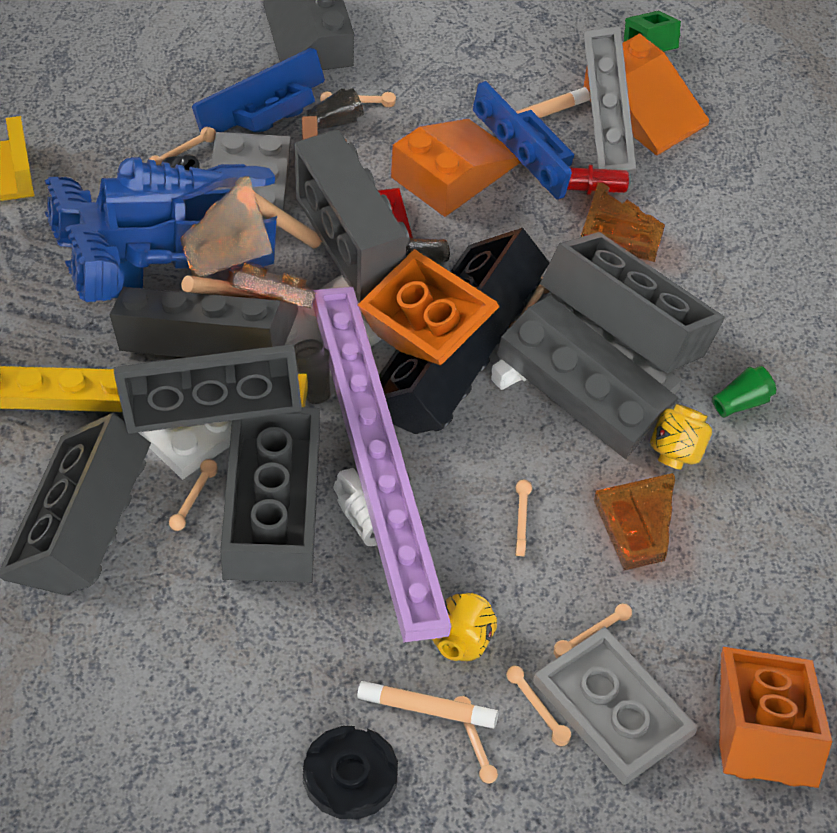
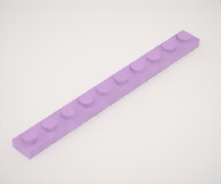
M354 288L313 290L312 303L403 642L449 637L451 630L450 619Z

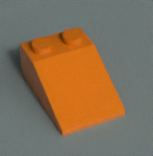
M640 33L622 43L632 133L635 139L657 156L708 126L709 118L662 50ZM586 67L583 87H586L590 93L588 68Z
M470 119L420 126L393 144L391 178L446 217L521 162L500 140Z
M414 249L358 304V307L372 331L398 351L442 365L499 308V305L494 299Z
M723 647L721 652L719 737L723 773L735 775L742 779L756 778L781 782L793 787L801 785L819 788L833 741L813 660Z

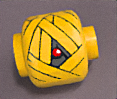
M676 404L674 409H665L658 418L650 438L651 447L660 453L658 461L679 470L682 469L684 463L698 464L702 460L712 435V428L706 423L708 416L680 404Z
M474 593L454 594L445 600V606L451 623L449 637L432 640L444 657L454 661H473L482 656L497 629V617L490 603L480 595Z

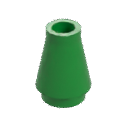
M757 366L756 368L747 367L722 391L712 396V403L719 415L725 418L733 413L769 403L771 396L776 394L777 389L772 376L763 366Z

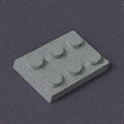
M216 132L211 168L220 164H245V166L270 168L275 175V184L248 188L284 211L291 136ZM219 187L214 190H239L241 187Z
M603 627L534 674L533 684L624 786L692 738L696 733L698 726L606 627Z

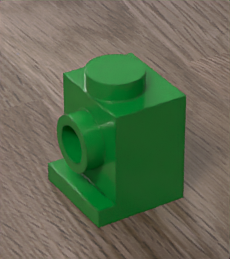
M659 10L625 18L624 42L640 33L663 52L679 48L681 21Z

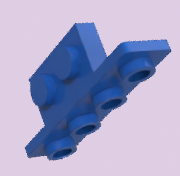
M313 48L304 50L194 103L192 109L199 131L201 132L204 127H211L216 132H224L237 125L259 133L271 129L274 126V122L284 117L289 118L301 114L304 111V107L315 102L312 88L325 81L317 50Z
M487 81L479 83L473 104L474 113L539 180L543 187L557 200L564 198L572 174L569 166L572 165L575 154L532 110L517 114Z

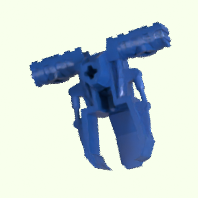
M131 157L121 162L118 167L117 178L101 179L100 192L96 202H92L90 191L83 190L80 184L72 178L48 177L45 180V184L48 185V212H45V215L48 217V222L51 230L54 232V237L57 239V244L61 247H72L71 260L65 261V264L69 267L68 271L72 275L71 278L76 290L80 292L78 293L79 298L85 302L106 301L118 298L123 287L143 288L144 267H148L150 264H169L172 261L175 268L248 270L274 264L277 216L262 220L263 216L237 200L236 194L238 190H214L219 187H258L275 184V175L270 168L245 166V164H220L207 170L190 167L188 171L184 169V166L178 164L175 165V168H172L166 162H162L160 166L156 165L154 160L148 159L147 163H144L140 157Z

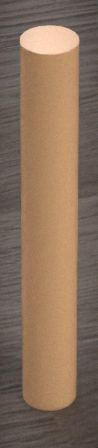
M243 186L237 191V200L266 219L277 216L278 227L313 249L320 246L322 241L317 232L247 186Z
M188 275L183 278L181 283L183 291L197 294L276 300L278 295L274 287Z

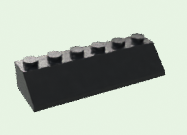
M524 228L468 245L450 271L497 301L499 308L442 365L402 353L396 349L380 372L379 378L393 425L413 434H419L432 430L440 431L452 421V413L460 401L471 392V384L474 379L489 364V356L496 345L500 343L501 337L507 331L513 319L524 310V302L531 291L540 285L541 276L550 263Z

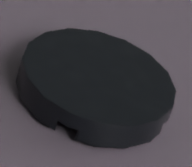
M340 726L325 731L311 743L306 753L303 765V784L307 795L322 812L338 819L358 820L376 814L390 802L397 787L398 760L393 748L379 733L367 729L366 732L355 729V726Z

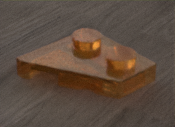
M249 176L240 177L234 183L235 186L219 202L216 201L205 212L204 218L198 224H194L180 238L192 276L205 277L273 253Z
M598 182L581 237L600 232L637 258L655 262L665 224L652 215L643 213L637 205L628 199L622 204L608 194L609 187Z
M246 261L243 267L231 265L227 281L232 287L306 308H312L316 293L306 284L307 279L290 273H283V276L268 273V268Z
M673 473L595 491L594 503L624 571L665 561L669 545V526L672 516L671 505L675 485Z

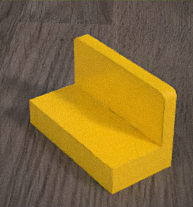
M21 116L6 118L9 140L0 141V201L34 196Z

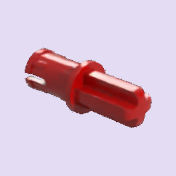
M589 165L588 168L569 167L572 174L567 190L587 191V195H591L592 191L625 193L628 190L629 173L626 170L593 169V165Z

